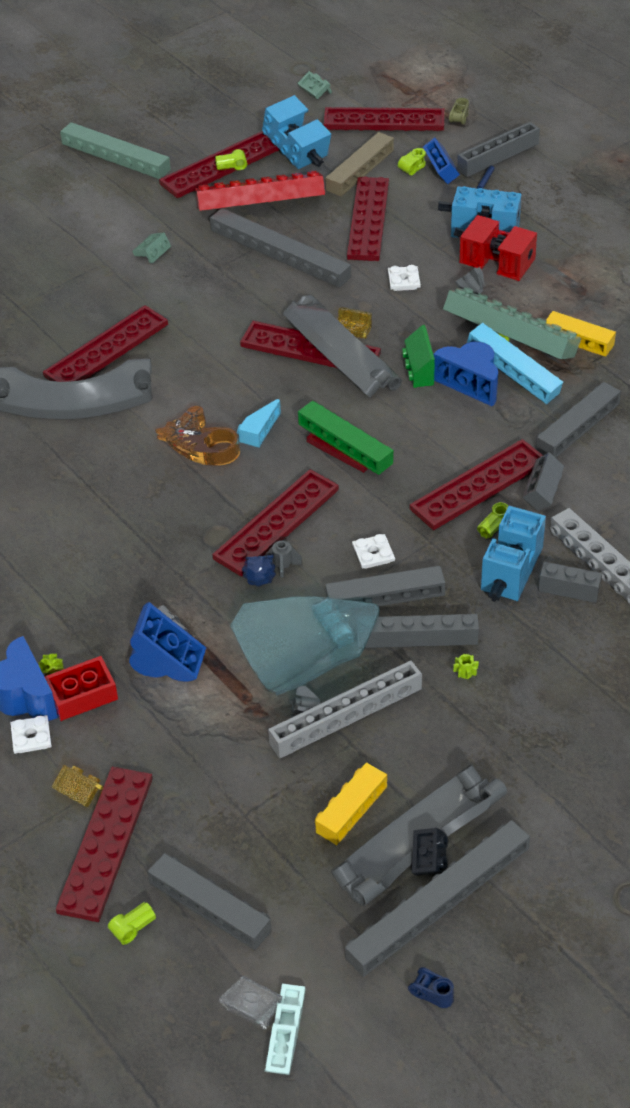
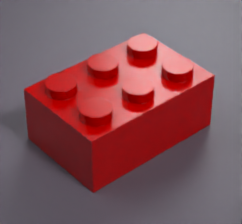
M102 656L45 676L53 693L60 721L118 700L116 684Z

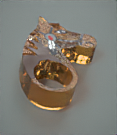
M200 406L190 407L179 419L171 422L168 421L165 427L155 430L157 434H160L157 435V439L167 441L179 454L200 464L212 466L226 465L236 460L240 454L238 436L233 429L228 427L203 428L206 424L204 410ZM218 443H231V445L225 449H211L212 446Z

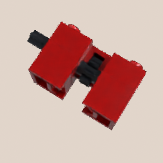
M480 215L474 218L466 230L458 227L455 228L454 236L460 238L459 263L475 268L480 267L482 270L489 259L498 261L499 269L497 275L520 281L535 260L537 232L514 226L510 233L499 230L500 221Z

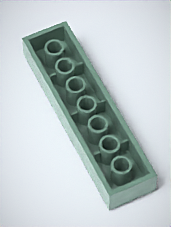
M464 287V289L456 288V290H449L443 310L479 325L484 323L497 333L556 358L567 359L575 357L581 341V337L576 336V332L561 330L562 327L559 325H549L542 318L535 319L531 317L532 314L524 311L522 313L518 312L516 307L510 305L506 307L499 300H489L487 295L481 293L477 295L470 288Z

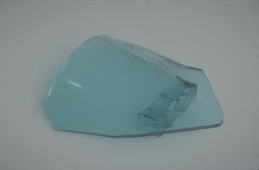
M288 597L244 603L230 627L260 682L270 693L278 696L306 684L341 663L360 657L369 640L380 610L378 605L366 602L332 599L329 597Z

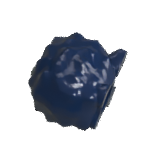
M274 555L246 557L242 571L243 577L249 585L260 587L264 584L272 583V579L276 575V566L272 560Z

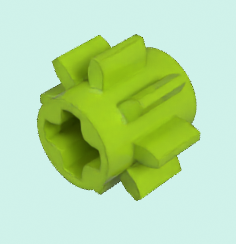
M56 653L43 655V659L38 662L45 676L64 670L63 659L57 658Z
M463 654L459 658H455L453 672H458L459 678L469 679L472 675H477L479 662L474 661L473 655Z

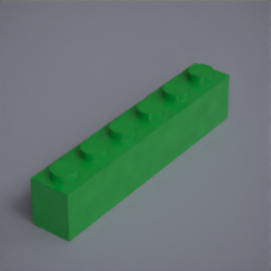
M311 401L298 411V425L376 474L380 475L394 463V450L340 418L335 413L327 410L322 405Z

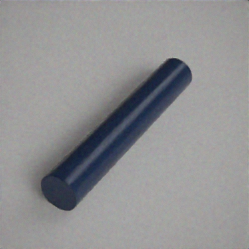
M490 165L477 189L485 187L495 169L494 166Z

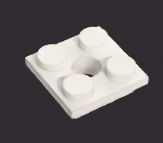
M392 266L388 268L390 288L394 291L415 290L420 287L417 266Z
M385 534L352 541L362 568L366 569L395 561Z
M47 715L10 722L14 754L52 747ZM29 735H36L33 738H27Z

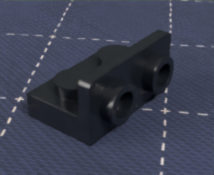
M438 828L413 830L412 874L416 876L441 874L448 868L446 848L449 841L445 832Z

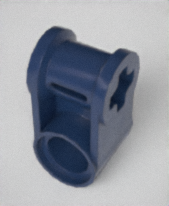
M419 968L415 981L408 986L409 992L413 996L426 1000L440 1008L450 1007L454 1002V986L452 981L427 968Z

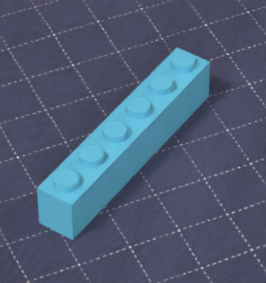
M482 323L469 333L467 343L484 342L490 345L495 353L494 364L496 367L541 401L548 404L560 394L563 381L490 327Z

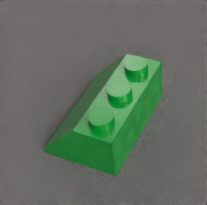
M421 325L404 340V348H402V357L406 358L405 369H409L408 380L412 381L413 388L434 385L435 358L426 326Z

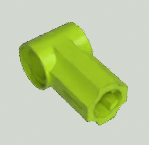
M235 150L232 154L215 156L217 170L228 168L243 170L247 167L243 150Z
M499 502L494 504L492 512L477 526V531L485 539L491 538L499 530V525L508 508L506 503Z
M143 902L126 915L119 914L109 922L108 929L121 944L125 945L136 937L139 930L155 920L156 915L151 906Z

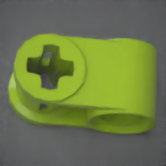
M416 148L401 157L398 162V168L409 175H414L426 165L424 160L425 150Z

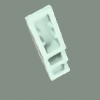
M282 984L275 1022L272 1027L266 1072L290 1074L306 991L304 986Z

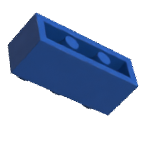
M433 138L423 146L437 173L447 184L460 175L447 151L436 138Z

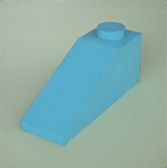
M276 399L246 417L243 423L239 424L237 429L239 442L260 447L281 414L280 400Z

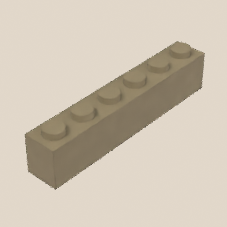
M380 132L371 137L369 141L363 144L362 147L332 173L327 175L325 179L326 191L343 196L357 183L358 177H364L394 151V138Z

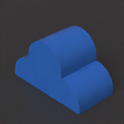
M469 342L461 348L443 347L438 349L434 353V381L493 406L497 400L498 368L494 364L495 353L493 348L484 342Z
M148 602L141 609L130 643L133 650L129 662L135 671L144 676L158 678L167 675L174 680L188 682L197 679L206 647Z
M24 636L15 639L7 648V659L0 662V711L10 716L28 713L32 718L47 715L48 721L58 718L53 693Z

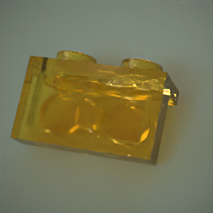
M340 307L337 320L355 337L366 339L372 327V313Z
M63 765L51 787L80 804L89 807L98 789L103 790V786L99 784L101 780L89 774L88 778L82 775L84 771L74 765L71 768Z

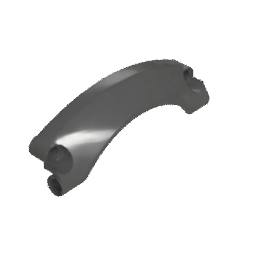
M313 295L302 296L297 303L292 301L282 313L368 397L371 398L380 387L384 389L387 386L390 390L394 391L401 386L402 379L343 326Z
M151 358L130 359L103 375L72 382L42 380L27 375L15 367H0V411L34 418L79 419L115 413L148 403L153 398L150 375L152 374Z
M472 764L467 766L455 777L378 832L346 860L336 866L331 871V874L342 890L348 892L353 901L361 906H366L385 891L412 864L413 830L438 828L445 832L448 837L507 794L505 784L497 778L491 782L486 778L482 779Z

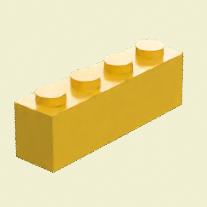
M552 311L546 319V323L549 325L556 324L562 327L561 330L576 332V336L581 337L578 348L606 357L615 344V331Z
M365 763L361 769L358 768L349 783L346 782L342 786L340 793L329 801L328 807L316 816V833L338 845L387 788V774L368 763Z

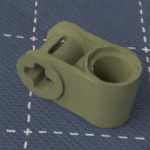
M458 98L455 101L449 114V122H460L465 125L469 114L468 99Z

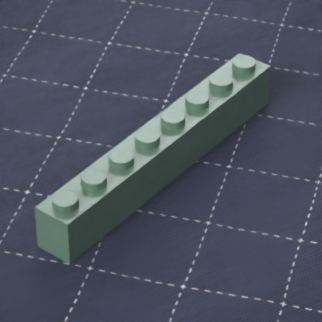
M71 122L60 131L63 145L149 176L161 179L171 170L170 158L168 156Z

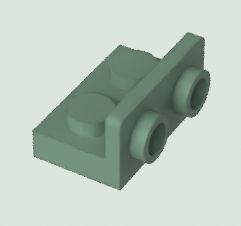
M310 71L297 83L301 89L317 100L325 91L329 94L332 93L330 83L325 79L322 80L318 74H313Z
M164 232L149 235L132 252L134 256L147 257L149 263H154L171 247V244Z

